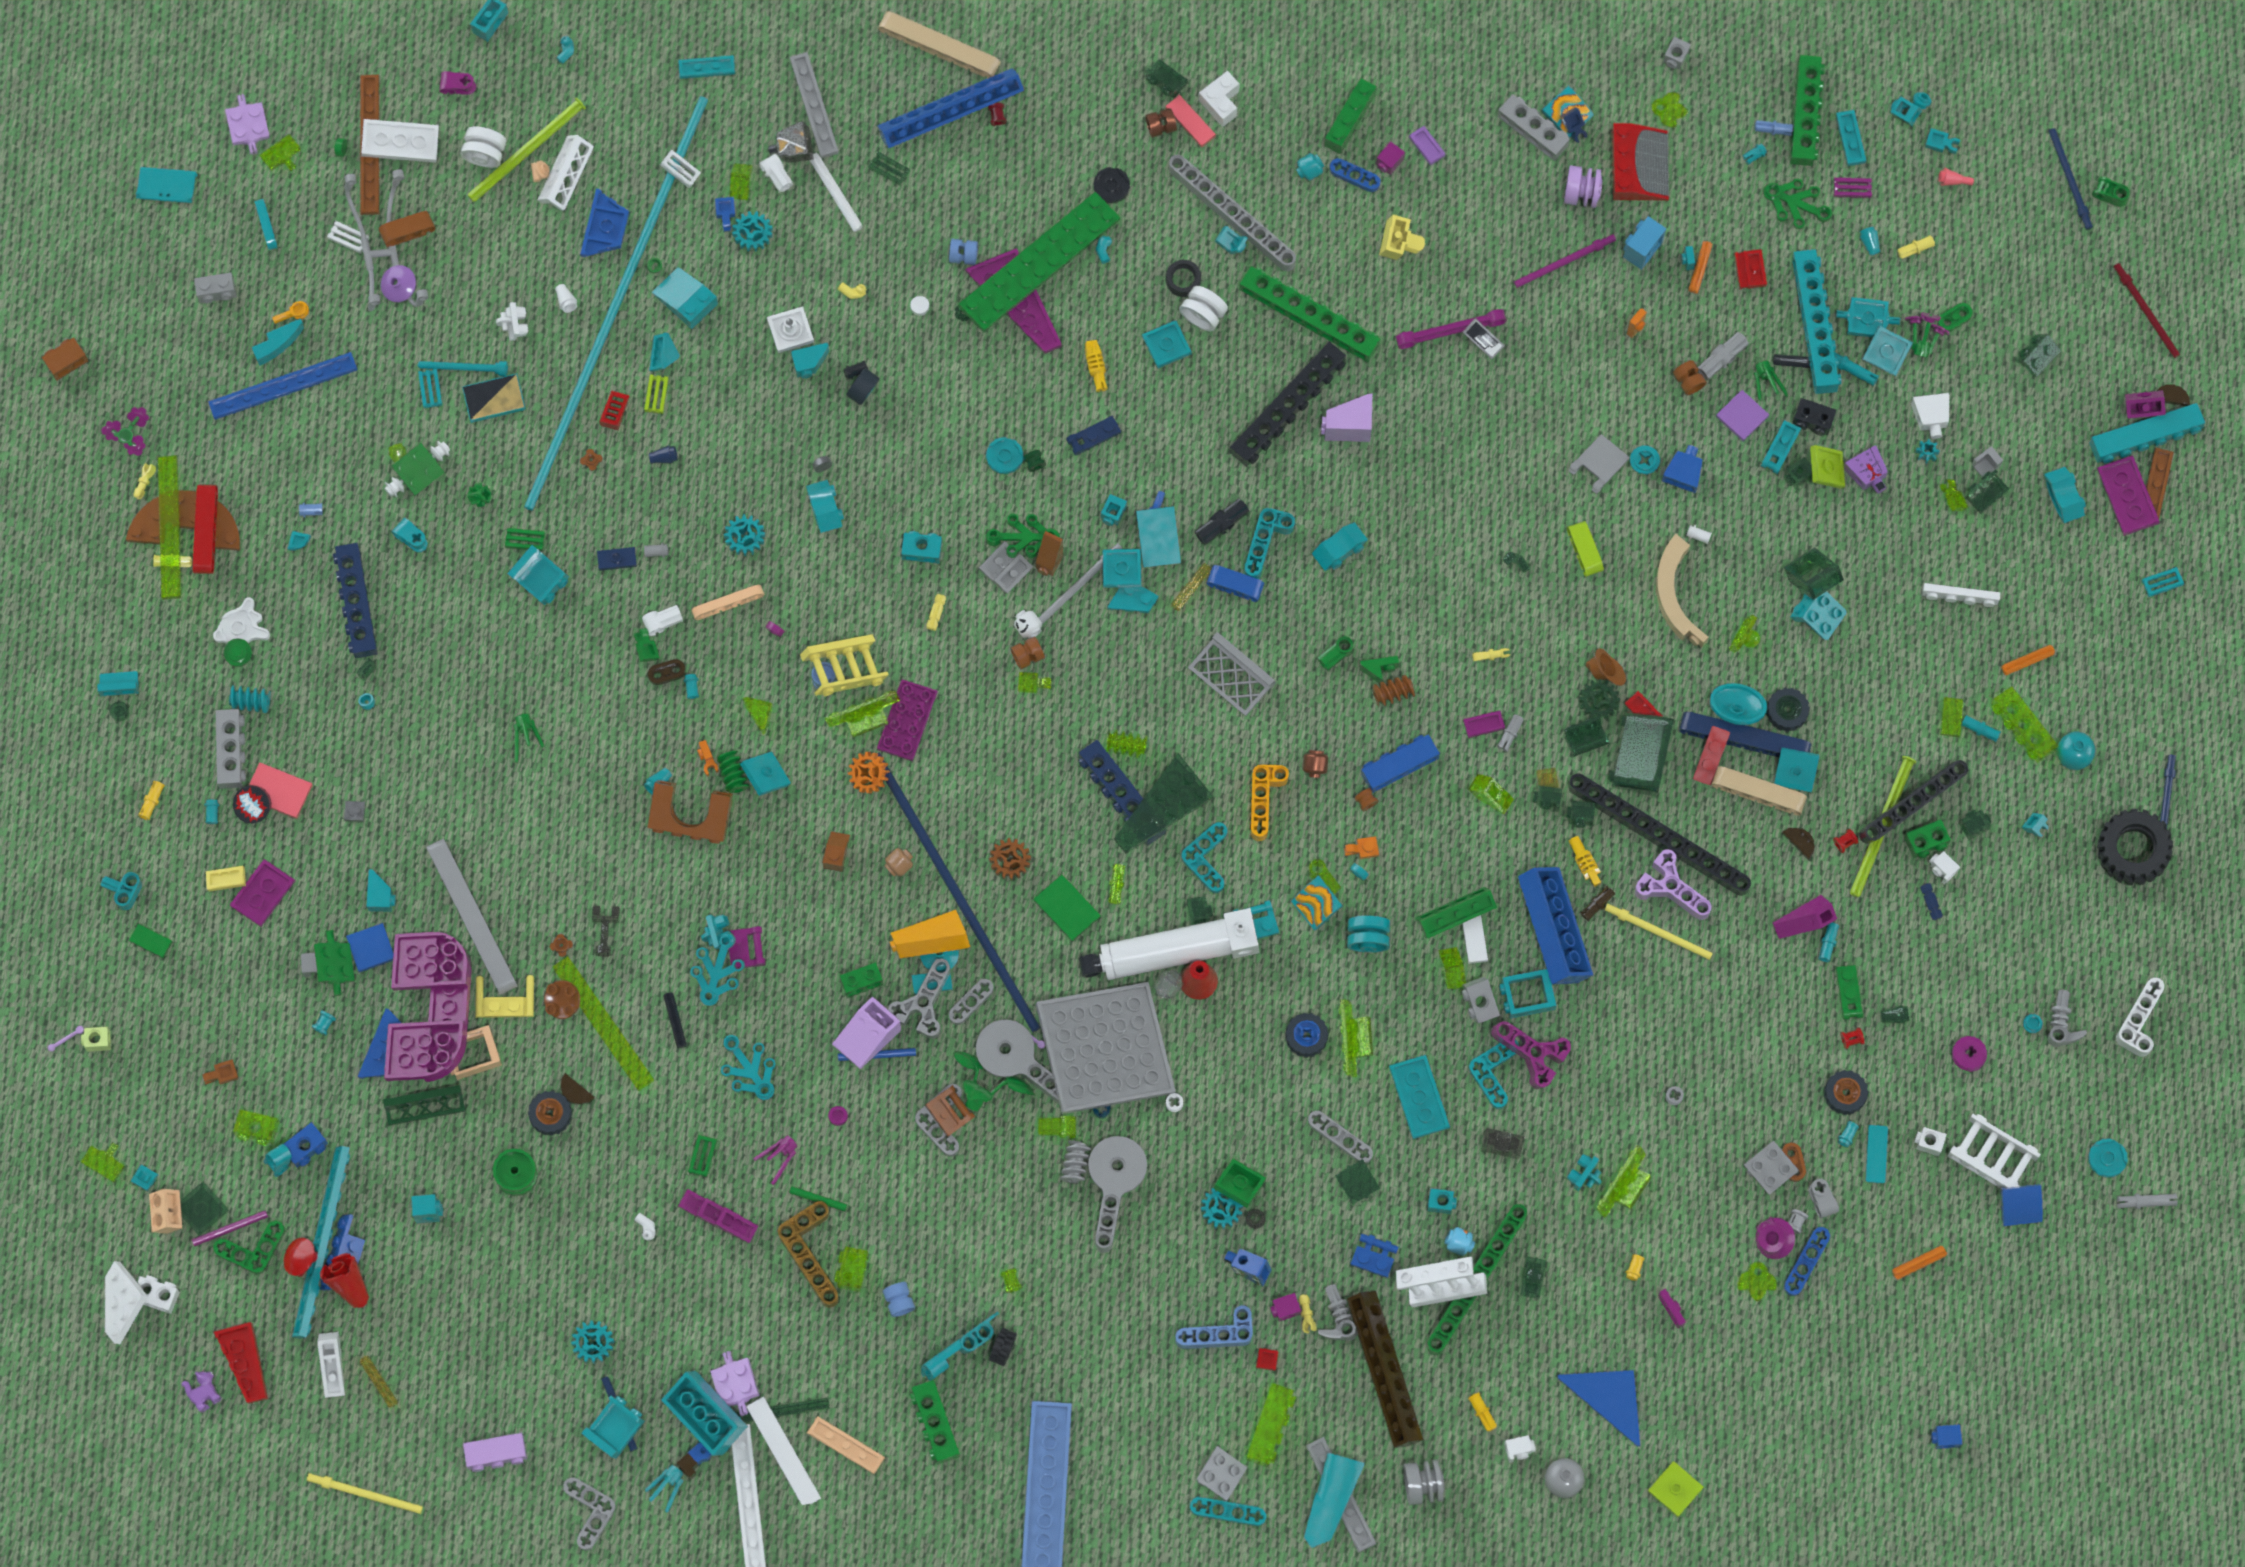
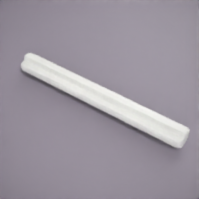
M812 154L809 157L810 162L854 232L862 229L860 220L819 154Z

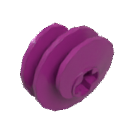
M1962 1037L1955 1043L1952 1049V1059L1960 1069L1974 1072L1984 1065L1987 1059V1049L1985 1044L1976 1037ZM1968 1050L1971 1051V1054L1973 1053L1972 1057H1968V1054H1966Z

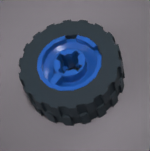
M1313 1013L1296 1015L1287 1025L1285 1036L1287 1046L1297 1056H1304L1305 1058L1309 1056L1314 1057L1316 1054L1321 1053L1328 1041V1028L1324 1020H1321L1318 1015H1313ZM1305 1032L1310 1033L1311 1037L1303 1038V1034Z

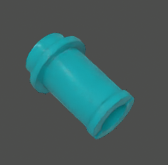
M1756 144L1755 148L1743 154L1742 157L1744 160L1747 159L1745 162L1747 165H1750V163L1758 158L1765 157L1767 150L1763 144Z
M696 674L685 675L683 681L686 683L687 699L699 698L697 687L699 679L696 677Z
M206 800L204 807H206V824H218V807L220 806L218 800Z
M1847 1122L1842 1135L1838 1136V1143L1844 1147L1852 1145V1139L1859 1126L1854 1122Z

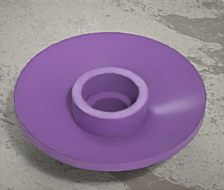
M402 265L389 268L381 279V291L392 302L407 300L413 294L416 287L414 273L408 267Z

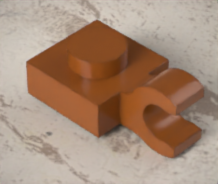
M233 1059L214 1065L215 1071L202 1074L205 1085L216 1080L222 1085L239 1079Z

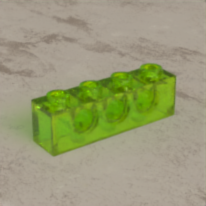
M2012 686L1993 699L1991 703L1993 705L1992 710L1996 715H2000L2003 718L2005 727L2009 731L2012 730L2014 732L2016 741L2021 746L2024 745L2028 750L2027 755L2031 760L2039 763L2057 750L2059 745ZM2007 708H2013L2016 714H2010ZM2019 723H2025L2028 728H2020ZM2030 738H2037L2039 744L2032 743Z

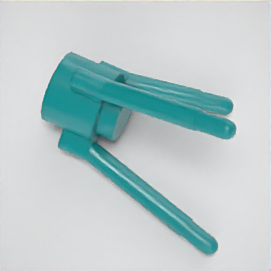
M673 1465L669 1469H665L645 1489V1492H648L662 1479L664 1480L649 1498V1501L652 1502L667 1483L671 1486L676 1484L665 1509V1512H669L677 1491L683 1483L681 1479L684 1475L683 1472Z

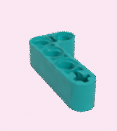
M1265 508L1261 511L1246 560L1245 575L1256 579L1261 577L1273 533L1277 532L1287 535L1294 530L1295 518L1292 514L1272 508ZM1270 516L1273 520L1266 522L1263 518ZM1284 521H1288L1291 523V525L1285 527L1281 523ZM1264 533L1268 537L1266 539H1261L1258 537V535ZM1261 551L1263 555L1255 556L1253 552ZM1253 563H1255L1256 571H1254V573H1250L1253 567Z

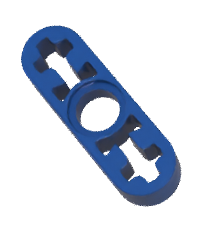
M1340 158L1334 159L1330 163V173L1333 176L1368 192H1375L1379 189L1380 178L1378 175ZM1338 164H1340L1341 169L1336 171L1335 166H1338ZM1356 171L1360 174V178L1354 180L1350 177V173ZM1363 175H1365V180L1363 183H1361L1363 180ZM1375 180V184L1369 186L1368 181Z

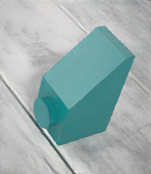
M828 342L791 351L797 378L806 379L817 372L829 353Z
M369 869L368 911L392 912V906L396 905V895H393L391 888L373 869Z

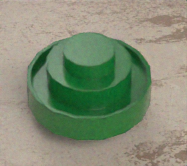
M232 639L224 647V657L230 665L241 667L251 660L252 648L243 639Z

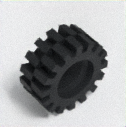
M1002 1327L991 1351L989 1361L1005 1366L1014 1346L1017 1333Z

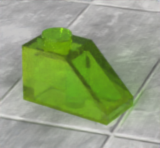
M1477 774L1468 788L1478 800L1502 814L1506 813L1514 800L1493 777Z
M1458 948L1438 950L1447 989L1462 987V984L1466 983L1464 964Z

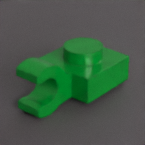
M647 628L639 629L640 633H634V638L637 641L635 646L640 662L658 660L660 657L655 640L650 641Z

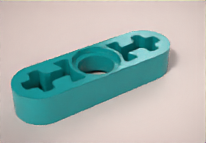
M264 199L256 200L254 202L268 250L276 249L278 246Z

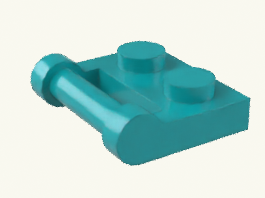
M1270 900L1264 901V904L1250 907L1252 915L1267 911L1268 915L1253 920L1257 939L1279 934Z

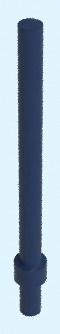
M2052 128L2049 130V134L2078 207L2077 213L2082 218L2086 230H2090L2093 228L2089 217L2090 212L2083 202L2056 128Z
M2172 754L2168 755L2167 769L2164 770L2165 786L2160 822L2164 821L2167 825L2172 784L2176 776V770H2174L2176 755Z

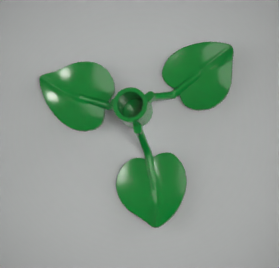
M956 1051L953 1053L959 1064L975 1071L973 1081L965 1080L963 1082L964 1091L968 1098L965 1105L969 1109L979 1111L982 1104L992 1100V1095L1004 1085H1008L1010 1089L1016 1092L1035 1096L1030 1085L1017 1076L1005 1077V1080L990 1092L977 1084L979 1069H984L979 1063L978 1058L967 1052Z

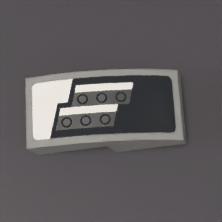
M1476 318L1463 331L1491 359L1505 346Z

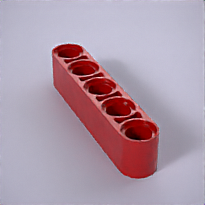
M197 485L193 546L194 574L214 573L218 505L217 485Z

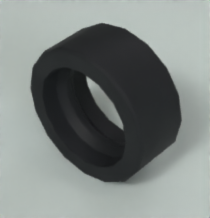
M1181 259L1172 263L1166 272L1168 289L1178 297H1188L1194 286L1201 285L1199 267L1190 260ZM1179 269H1188L1194 274V283L1190 287H1178L1173 282V274Z

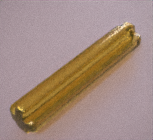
M1202 564L1172 602V607L1176 611L1182 609L1211 572V567L1208 564Z
M369 1356L361 1358L359 1360L360 1364L388 1407L396 1406L398 1401Z

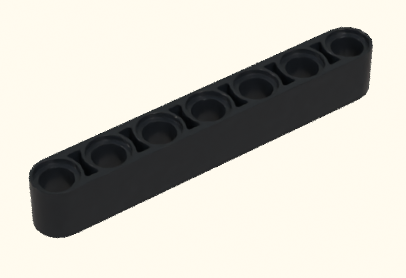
M1957 760L1947 765L1864 826L1859 832L1860 840L1865 844H1870L1880 839L1968 773V765L1962 760ZM1955 766L1958 767V769H1959V774H1957V773L1955 772V770H1954V767H1955ZM1940 776L1944 778L1945 785L1940 782ZM1926 787L1930 789L1931 795L1926 793ZM1911 798L1916 800V806L1911 803ZM1897 808L1901 810L1902 816L1897 814ZM1882 819L1887 821V827L1882 824ZM1868 829L1872 831L1873 838L1869 837Z

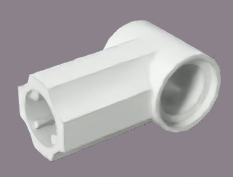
M776 154L759 163L762 171L766 172V177L771 179L779 193L786 191L793 185Z
M675 605L660 612H649L642 617L649 636L656 635L655 633H661L665 628L682 622L683 618L679 608Z

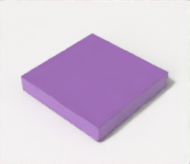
M1743 390L1716 414V418L1742 441H1745L1769 417V414Z

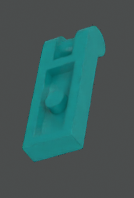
M1784 420L1761 467L1769 468L1778 475L1801 428ZM1772 457L1778 459V462L1774 463L1770 460Z

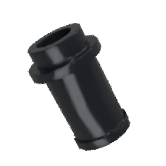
M862 361L850 367L847 365L843 372L846 379L852 380L855 376L860 375L864 368L868 369L866 362Z

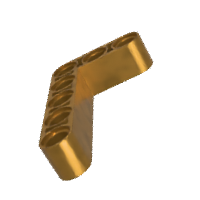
M818 1201L782 1223L778 1228V1235L822 1304L827 1308H832L838 1304V1293L801 1238V1236L826 1221L829 1217L827 1204ZM818 1208H823L826 1212L824 1215L818 1216L815 1214V1211ZM801 1219L809 1221L808 1225L804 1227L800 1226L798 1222ZM786 1229H790L792 1231V1235L790 1237H784L782 1235V1232ZM796 1245L803 1247L800 1253H794L792 1249ZM811 1261L814 1265L811 1269H805L803 1267L804 1263ZM818 1277L824 1279V1283L820 1286L814 1284V1280ZM829 1293L835 1295V1299L831 1302H827L824 1299Z

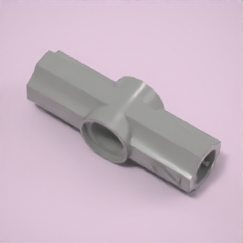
M1737 332L1726 343L1717 346L1710 357L1698 366V372L1706 380H1709L1719 370L1725 369L1727 364H1731L1735 356L1748 346L1749 342L1742 333Z

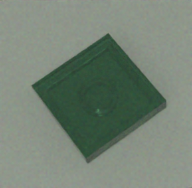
M204 1181L180 1201L181 1217L198 1236H201L229 1211Z

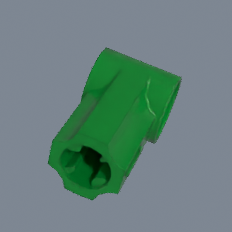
M1347 636L1340 637L1333 646L1317 657L1324 669L1329 671L1345 657L1352 654V639ZM1346 643L1350 646V648L1348 650H1342L1339 646L1341 644Z

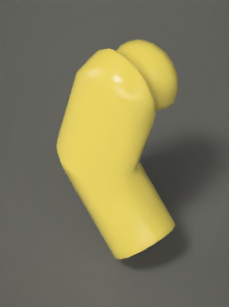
M842 282L838 287V290L849 299L861 298L866 294V287L863 284L850 288Z

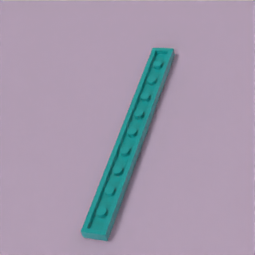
M336 1147L313 1243L318 1257L306 1273L293 1330V1338H306L311 1330L310 1320L315 1312L314 1302L320 1291L318 1286L320 1272L323 1268L324 1259L328 1255L327 1245L333 1234L331 1228L337 1216L336 1206L341 1198L340 1188L346 1177L344 1170L350 1159L349 1147Z

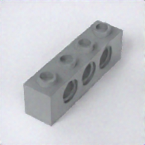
M1512 94L1498 110V117L1553 161L1569 146V136L1564 131H1559L1555 128L1550 120H1545L1541 117L1536 109L1527 106L1521 97H1516ZM1522 113L1525 117L1520 118L1516 114ZM1533 124L1538 125L1539 128H1538V129H1533V128L1531 127V125H1533ZM1545 136H1552L1553 140H1547Z
M239 709L216 710L217 785L220 789L242 788L243 782L246 781V772L242 770V763L246 762L245 752H242V745H245V734L242 733L241 727L245 726L244 715H241ZM231 727L235 728V731L232 734L226 733L227 729ZM229 746H236L233 752H227ZM230 764L236 765L234 770H227Z

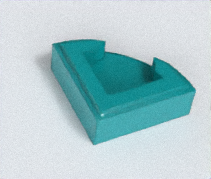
M292 531L287 549L294 551L305 547V544H308L311 535Z

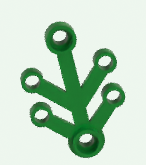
M1799 178L1780 186L1777 183H1769L1765 186L1764 196L1767 200L1773 202L1778 221L1784 222L1788 217V213L1783 209L1780 200L1788 204L1794 219L1793 226L1796 229H1802L1805 225V220L1801 218L1798 208L1816 215L1820 222L1830 220L1832 210L1828 206L1817 208L1802 201L1809 197L1817 198L1820 194V189L1817 186H1812L1808 190L1793 195H1788L1784 192L1792 189L1796 191L1801 190L1803 181ZM1799 182L1801 186L1796 187L1794 183ZM1774 190L1776 194L1772 195L1769 191ZM1811 190H1816L1818 193L1814 195L1811 193ZM1783 213L1786 217L1780 218L1779 214ZM1825 213L1827 217L1823 218L1820 214ZM1796 221H1801L1802 225L1798 226Z
M1010 514L1007 517L1008 525L1014 527L1020 533H1000L996 529H991L986 534V542L990 546H997L1001 541H1020L1016 545H1009L1007 547L1006 553L1010 558H1015L1025 547V554L1028 558L1036 557L1045 531L1060 538L1058 531L1046 529L1040 524L1035 514H1029L1026 517V524L1029 527H1034L1039 533H1032L1019 522L1018 515ZM1032 541H1039L1035 546L1029 545Z

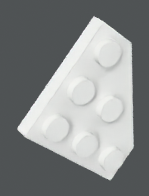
M114 1261L105 1277V1332L115 1344H121L148 1296L123 1264Z

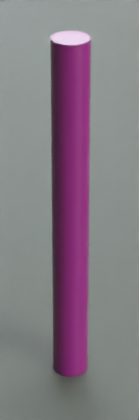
M264 1210L192 1239L194 1247L268 1218L267 1212Z

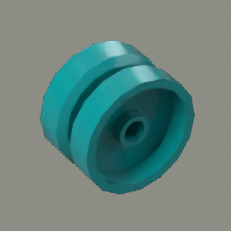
M1356 916L1348 920V932L1352 933L1347 939L1348 949L1372 953L1390 949V938L1386 935L1390 932L1389 919L1380 916Z

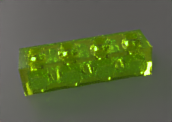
M1271 1383L1246 1457L1247 1461L1269 1468L1270 1463L1274 1464L1278 1453L1274 1451L1277 1444L1281 1445L1284 1436L1281 1430L1283 1426L1287 1427L1290 1415L1287 1414L1289 1407L1293 1408L1296 1397L1293 1396L1294 1390Z

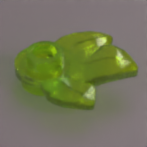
M1667 93L1663 98L1656 99L1652 103V112L1660 117V121L1665 126L1676 127V119L1683 118L1688 114V110L1678 103L1680 99L1679 93ZM1661 105L1664 109L1659 110L1657 107Z
M1755 1262L1750 1265L1747 1272L1740 1275L1737 1287L1740 1291L1749 1290L1751 1297L1758 1302L1764 1297L1766 1290H1776L1777 1281L1772 1274L1768 1273V1269L1763 1263ZM1754 1270H1761V1275H1755Z

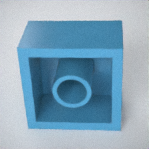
M1649 216L1645 221L1641 220L1638 223L1637 231L1634 235L1630 234L1623 249L1625 251L1623 258L1641 270L1663 243L1666 232L1665 227Z

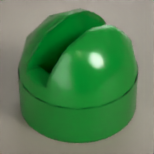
M651 258L647 263L648 271L654 274L660 272L662 269L661 260ZM656 262L658 265L652 270L651 267Z

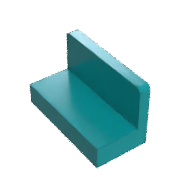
M137 671L99 675L100 684H97L100 696L139 694Z

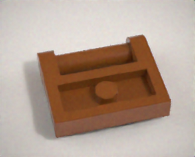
M953 1085L925 1105L947 1137L976 1117L973 1112L970 1113L956 1094V1089ZM947 1096L951 1098L953 1103L964 1116L962 1120H960V1118L957 1116L955 1111L952 1109V1107L945 1099Z

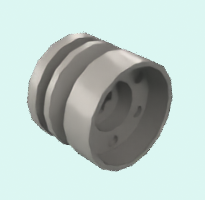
M1432 1460V1469L1429 1468L1428 1461H1424L1423 1471H1420L1417 1462L1403 1465L1409 1506L1422 1504L1424 1494H1427L1430 1503H1433V1493H1436L1438 1502L1443 1501L1444 1478L1438 1460Z

